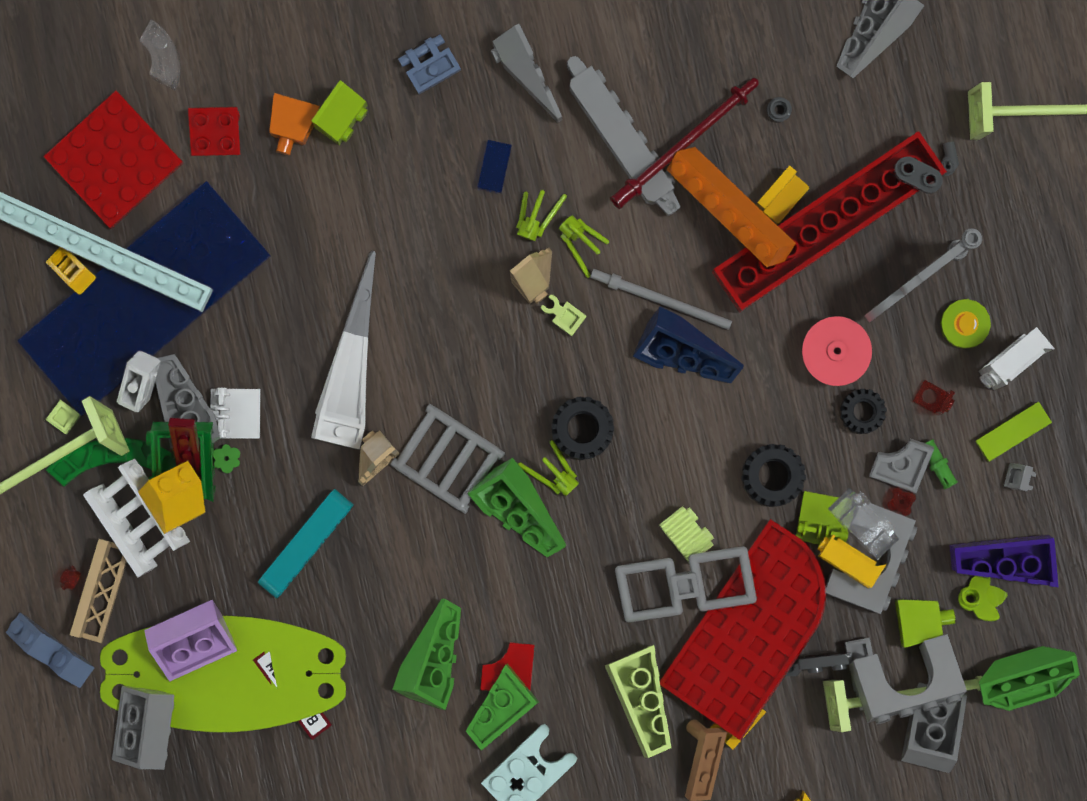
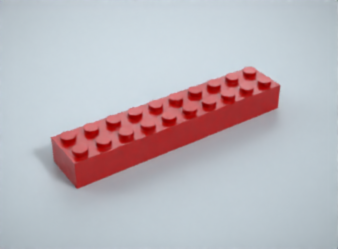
M919 131L778 225L796 243L784 262L766 267L748 248H744L714 268L712 271L713 275L738 312H742L920 192L896 178L894 167L901 158H915L935 168L943 176L947 172ZM904 165V171L906 173H911L912 167L910 165ZM927 176L926 182L928 184H932L934 182V178L932 176Z

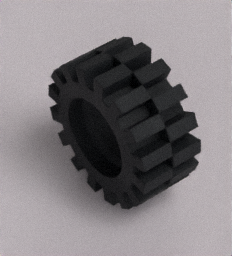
M871 389L855 390L847 395L840 407L841 420L844 421L845 427H848L852 432L857 434L871 433L878 429L886 418L885 412H887V408L884 405L885 401L880 398L878 393L873 392ZM859 402H866L872 407L873 414L867 421H860L854 415V407Z

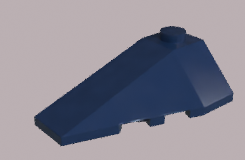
M661 306L648 321L633 354V357L656 368L663 369V366L677 368L678 372L686 374V371L700 373L703 378L732 383L744 366L683 317Z

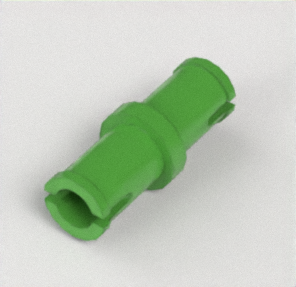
M934 439L925 443L934 447L929 460L931 465L929 468L931 472H935L944 487L943 489L946 490L958 483V480H956L947 464L949 462L948 459L943 458Z

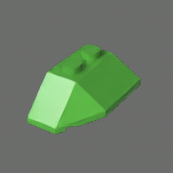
M1041 646L995 660L979 681L982 701L985 705H992L996 708L1010 711L1055 697L1073 679L1080 675L1077 657L1074 652Z

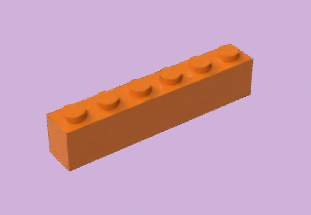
M696 147L677 151L667 171L766 267L784 262L796 243Z

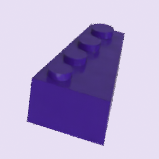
M1050 535L950 545L952 570L956 573L1059 587L1054 537Z

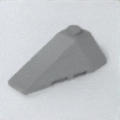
M862 0V4H864L860 17H856L854 20L855 30L852 37L848 38L837 67L854 78L911 26L924 7L922 3L918 0Z
M517 24L493 41L494 49H491V53L496 63L501 62L504 69L558 123L562 121V115L549 87L544 84L545 79L540 67L533 61V51L520 24Z
M176 355L157 358L161 362L157 370L155 383L164 422H169L170 418L195 419V422H213L212 443L219 440L220 435L215 414L190 380L189 375ZM168 438L172 457L175 459L171 438Z

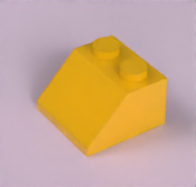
M189 461L148 480L138 491L164 534L205 513L202 483Z

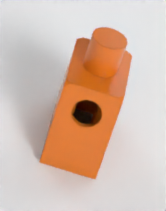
M274 93L269 133L271 136L279 138L276 152L290 156L293 143L306 144L314 128L311 120L319 111L320 106Z

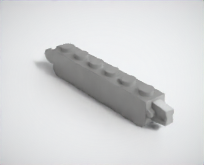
M570 57L567 61V68L573 78L570 82L569 91L630 179H636L659 159V156L654 150L649 151L645 145L648 141L640 130L636 132L632 126L634 120L627 110L622 111L618 103L620 100L613 90L608 91L604 85L606 79L599 69L595 71L592 66L586 68L578 57ZM659 171L642 186L641 196L646 204L654 205L656 203L667 216L680 209L678 200L673 192L675 180L668 171Z

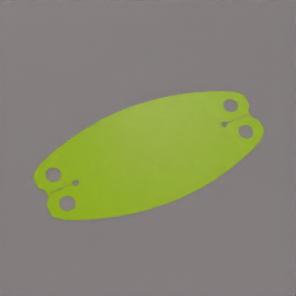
M223 616L237 651L169 682L148 650L144 631L148 628L122 636L110 642L101 650L100 662L101 666L106 670V674H134V672L138 671L140 676L136 678L134 675H105V680L101 683L100 697L104 703L118 711L120 700L112 695V689L117 684L173 694L174 709L172 711L170 727L204 732H239L271 728L320 714L343 701L346 696V685L341 679V674H312V676L308 677L306 672L310 670L312 673H341V668L345 665L346 652L343 646L335 640L301 627L252 617ZM324 648L332 650L334 658L329 664H323L318 659V653ZM121 649L127 653L128 659L125 664L116 665L113 662L112 655L116 650ZM263 652L265 654L270 652L277 687L271 679V684L253 661ZM323 683H329L334 688L332 697L328 699L320 697L318 693V688Z

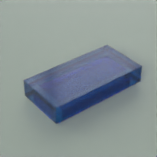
M488 140L478 189L502 194L512 145Z

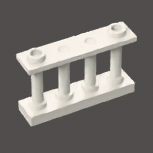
M133 459L118 467L122 476L106 488L104 484L88 490L83 496L136 576L140 577L158 566L153 558L170 546L174 551L190 541L180 526L166 534L163 533L138 493L149 479L136 459ZM129 484L136 497L122 508H119L112 496ZM143 505L150 517L133 529L126 516ZM154 526H157L164 538L147 550L140 537Z

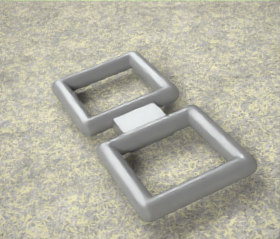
M741 546L691 554L688 558L691 571L676 573L674 561L671 558L617 566L615 574L625 621L636 622L680 615L683 612L681 600L695 597L700 611L755 603L757 596L747 548ZM739 557L746 595L706 600L699 563ZM665 569L672 606L633 612L626 575Z

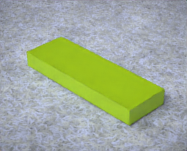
M1037 402L975 442L986 460L990 462L1052 422L1041 404Z

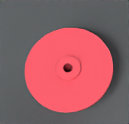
M834 316L825 318L811 327L803 341L802 356L807 370L815 379L827 385L843 386L858 380L866 372L872 358V345L868 334L857 322L849 318Z

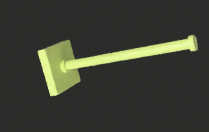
M981 82L968 91L970 140H980L994 132L993 116L1087 114V104L992 106L991 82Z
M91 396L82 400L93 428L0 483V494L96 437L99 443L121 456L129 452L130 450L113 410Z
M976 676L972 680H965L966 689H977L980 691L979 681L982 676ZM832 679L823 681L830 730L837 732L851 731L848 711L851 708L862 707L860 698H846L844 680ZM926 687L896 692L913 696L924 692Z

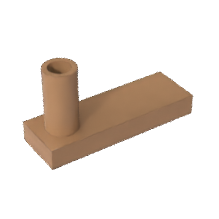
M691 720L687 724L686 729L698 740L685 797L689 801L711 800L727 732L723 728H706L698 720Z

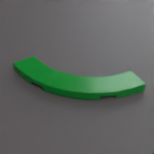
M124 438L130 451L121 456L96 440L86 443L52 463L46 471L61 485L66 487L80 474L105 464L126 463L136 459L140 466L148 468L147 457L148 454H151V446H147L146 441ZM161 447L162 473L176 467V461L173 459L170 451Z

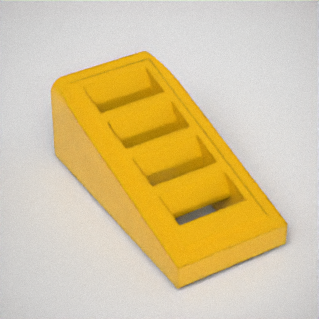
M59 247L46 261L61 279L79 295L96 279V276L71 252ZM66 256H68V257L57 267V265H58Z

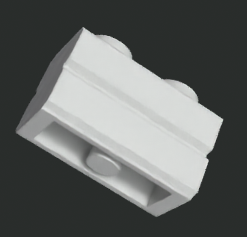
M138 351L126 364L117 403L134 412H139L151 398L158 373L157 370L161 361L143 351Z

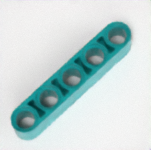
M334 489L258 581V584L277 599L344 519L354 504Z

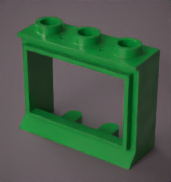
M153 422L151 431H147L146 444L151 446V454H148L147 466L148 469H152V476H149V480L162 474L160 438H171L169 422ZM196 422L198 438H200L203 498L213 502L216 486H213L215 474L212 459L214 453V443H212L213 422Z

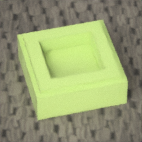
M60 400L46 420L67 435L81 414Z

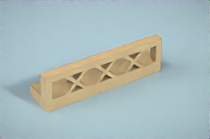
M104 539L98 540L70 632L71 636L99 643L103 642L127 563L122 555L121 561L112 566L108 554L111 547L118 549L114 542ZM107 562L109 568L104 570L105 564ZM119 566L118 572L116 573L114 568ZM111 570L115 577V582L113 586L105 589L101 583V577ZM98 587H100L102 592L97 594ZM110 590H112L111 595H110V598H109L107 592L110 591ZM104 594L108 602L107 608L97 613L93 605L94 600ZM91 610L94 613V616L90 617ZM105 613L104 618H103V621H102L101 618H100V616ZM95 618L101 626L98 636L85 633L87 623Z

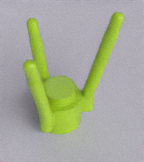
M540 191L530 218L526 217V219L528 192H524L520 217L516 226L519 229L517 235L532 241H536L537 236L542 237L545 228L562 206L567 195L563 194L539 227L540 222L535 219L545 191Z
M572 215L559 227V230L563 233L560 237L566 242L585 276L590 278L591 275L570 239L576 241L580 238L596 254H600V250L583 233L587 231L605 244H608L609 240L586 225L581 219L577 220Z
M553 440L550 441V445L566 472L563 470L560 473L546 457L542 461L556 476L553 480L556 485L526 465L518 463L525 472L550 487L557 495L561 492L564 496H567L579 484L575 479L577 475L571 470Z

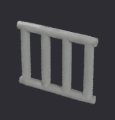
M428 404L426 408L427 414L399 457L397 459L394 458L390 465L443 501L466 514L470 507L468 503L472 499L468 492L487 476L496 460L501 459L505 452L437 407ZM436 418L448 427L417 472L406 465V463ZM457 432L468 439V442L441 483L437 485L426 477ZM479 446L488 452L489 455L459 499L447 490L475 447Z

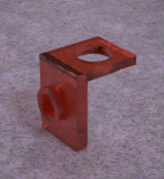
M924 380L913 402L939 416L944 412L948 413L955 401L952 399L955 392L952 390L946 392ZM927 389L935 391L937 395L936 401L932 404H928L923 400V392Z

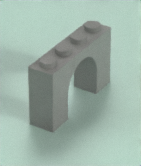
M858 499L849 523L871 531L883 540L887 548L886 566L873 587L869 589L845 573L831 569L825 583L826 594L877 614H881L882 610L886 611L891 597L888 596L890 588H895L900 576L899 573H896L899 564L905 563L909 552L905 549L908 540L913 541L917 531V527L914 526L916 520Z
M948 634L925 640L919 646L928 672V684L925 691L918 695L907 696L893 690L885 679L877 654L852 661L849 668L868 723L876 721V724H882L890 721L891 716L899 714L900 718L914 714L916 709L923 708V711L937 708V704L946 701L947 705L961 701V697L967 692Z

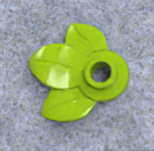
M974 576L969 586L963 588L958 595L960 606L967 611H973L977 618L983 621L998 620L1000 616L996 607L1004 602L1008 595L1007 592L998 587L991 586L990 577ZM972 596L975 602H968L966 597Z

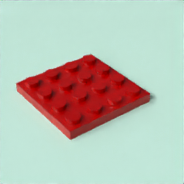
M117 91L112 93L43 156L110 229L115 227L183 164L182 160Z

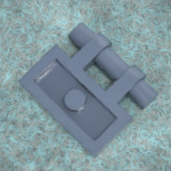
M441 35L433 39L430 37L424 40V44L414 50L411 48L405 51L406 54L398 58L402 67L412 63L414 68L407 71L406 74L418 94L425 92L461 71L449 47L439 52L437 47L445 43ZM431 52L433 57L420 63L418 58Z

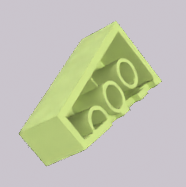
M654 645L605 665L644 758H650L671 748Z

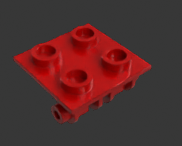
M238 107L188 108L191 156L241 154L239 137L240 112Z

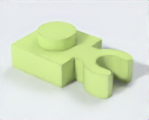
M550 295L549 299L554 302V307L548 309L542 305V311L546 314H554L555 318L552 322L567 334L573 336L587 316L568 302L563 307L560 306L557 297Z

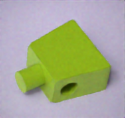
M895 600L901 647H910L923 643L925 640L943 636L942 626L955 624L954 610L940 611L938 601Z

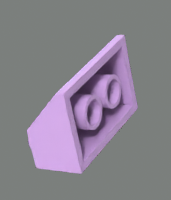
M213 600L144 630L148 650L169 682L237 651L226 622Z

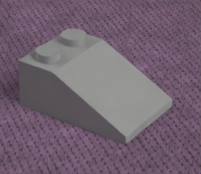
M918 683L917 688L927 687V684ZM966 694L961 697V701L947 705L945 701L938 703V707L932 710L923 711V708L914 710V714L910 715L901 761L946 773L951 772L958 758L967 700Z

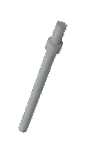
M596 269L592 271L590 278L608 284V287L614 290L619 288L727 330L731 326V320L621 279L622 276L613 273L610 275Z

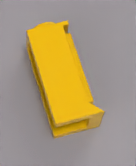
M834 534L829 538L825 536L817 548L821 551L818 557L868 589L872 588L886 565L875 566L876 561L839 538L835 540Z

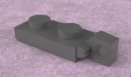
M853 653L796 659L785 676H798L803 669H808V673L822 672V667L832 666V671L847 669V664H851L854 660Z

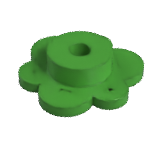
M226 444L222 446V449L214 450L213 457L216 460L214 466L221 468L224 473H231L233 467L240 465L238 460L240 457L239 449L231 448Z

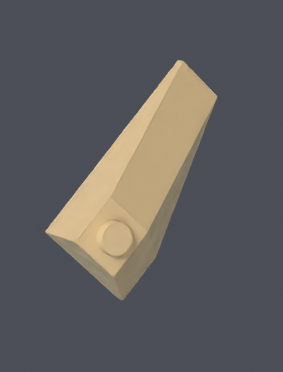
M550 248L528 255L510 270L512 284L529 304L534 301L538 304L548 295L546 291L549 289L552 260Z
M380 430L377 433L371 431L362 439L364 444L360 448L358 478L361 486L369 482L400 454Z

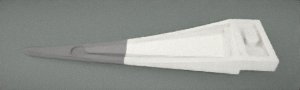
M375 251L370 252L315 412L316 419L311 436L314 439L355 449H360L365 429L367 349Z

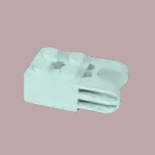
M542 724L501 762L481 784L497 801H536L576 763V755L567 753L561 759L553 762L542 758L539 751L540 745L549 735V727L546 724ZM512 778L516 780L521 778L523 780L521 783L523 787L521 789H513L510 780Z

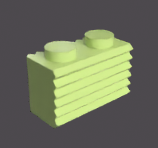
M682 506L660 523L659 526L689 563L688 558L691 554L706 552L714 546L711 542L714 537L706 527L701 529L695 522L698 520V517L690 507L685 509Z

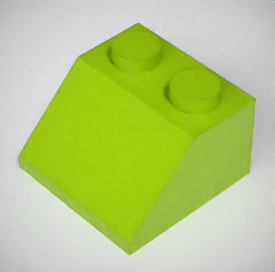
M340 80L311 121L316 130L340 145L342 141L347 142L354 132L352 127L356 121L361 122L368 112L366 109L368 105L362 97Z

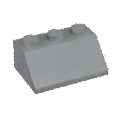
M122 686L112 755L113 761L137 769H165V762L168 756V739L171 733V717L174 709L173 694L158 690Z

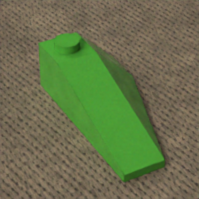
M513 458L493 469L468 492V495L489 517L491 515L495 516L504 523L503 527L508 530L511 528L522 535L523 541L544 556L549 557L565 548L566 543L531 480Z
M441 599L401 664L392 690L409 699L446 710L454 686L451 670L452 663H456V655L453 654L454 641L458 639L460 607L446 599Z

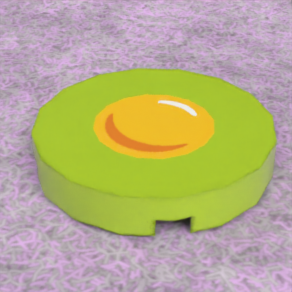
M969 299L958 300L949 305L942 314L940 322L942 334L953 346L962 349L973 348L982 343L989 335L991 327L990 316L985 307L977 301Z

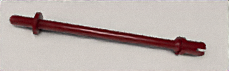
M750 79L740 89L733 86L730 89L732 93L730 98L639 177L627 179L625 185L610 197L613 205L621 209L634 196L638 197L641 195L642 186L669 164L677 151L686 149L738 103L746 105L748 103L746 96L759 85L758 79Z

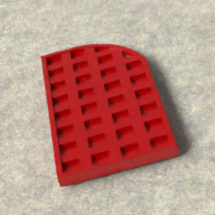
M771 519L748 551L757 596L756 602L708 610L660 680L662 687L740 741L819 627L826 604L825 579L816 556L804 541ZM740 564L716 599L746 595Z

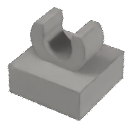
M1010 463L1004 487L1026 492L1027 490H1032L1033 486L1029 485L1031 476L1036 477V473L1032 471L1033 467Z

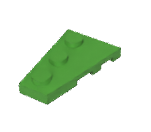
M508 663L504 666L500 676L466 730L467 734L481 751L539 703Z

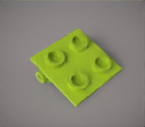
M804 491L796 536L804 542L820 544L825 536L829 538L834 534L835 540L839 538L847 542L849 533L847 531L853 500Z

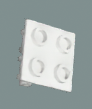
M211 389V410L215 414L220 438L260 439L261 389Z

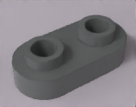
M903 157L894 167L895 176L899 181L923 193H935L942 185L941 173L915 158ZM904 165H910L912 172L906 173L903 169ZM932 176L934 184H928L926 177Z

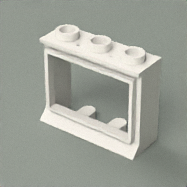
M1036 327L1027 335H1021L978 372L982 376L979 378L988 389L992 387L993 390L1006 386L1008 382L1017 377L1039 357L1055 348Z

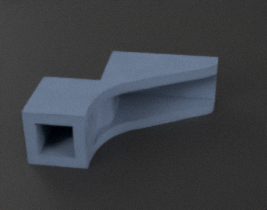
M21 612L11 622L6 631V634L28 655L48 665L59 677L79 688L94 669L84 657L63 645Z

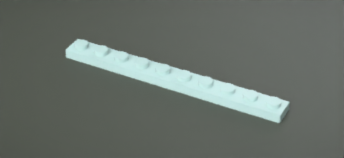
M0 192L1 221L203 312L213 292L212 288Z

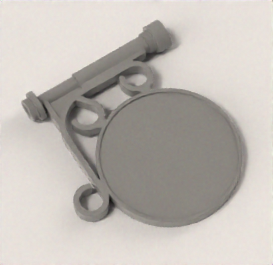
M976 229L966 230L962 234L961 240H955L949 244L947 253L864 315V317L870 323L952 259H963L967 255L968 249H975L981 244V233Z

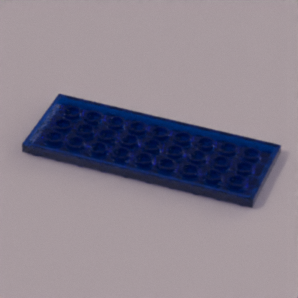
M207 181L126 248V250L212 288L213 292L203 312L109 269L103 268L95 275L96 279L82 294L79 295L74 292L18 340L19 344L80 416L83 417L86 414L82 400L91 396L100 402L122 383L126 364L138 351H143L151 356L156 355L271 257Z

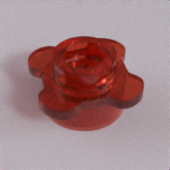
M900 487L894 488L892 491L893 497L887 504L888 509L891 511L897 510L903 516L909 515L912 503L916 500L915 494L904 492ZM900 499L904 500L903 504H900Z
M73 565L69 570L65 569L60 577L59 582L62 583V590L67 588L72 591L79 580L81 573L76 571Z

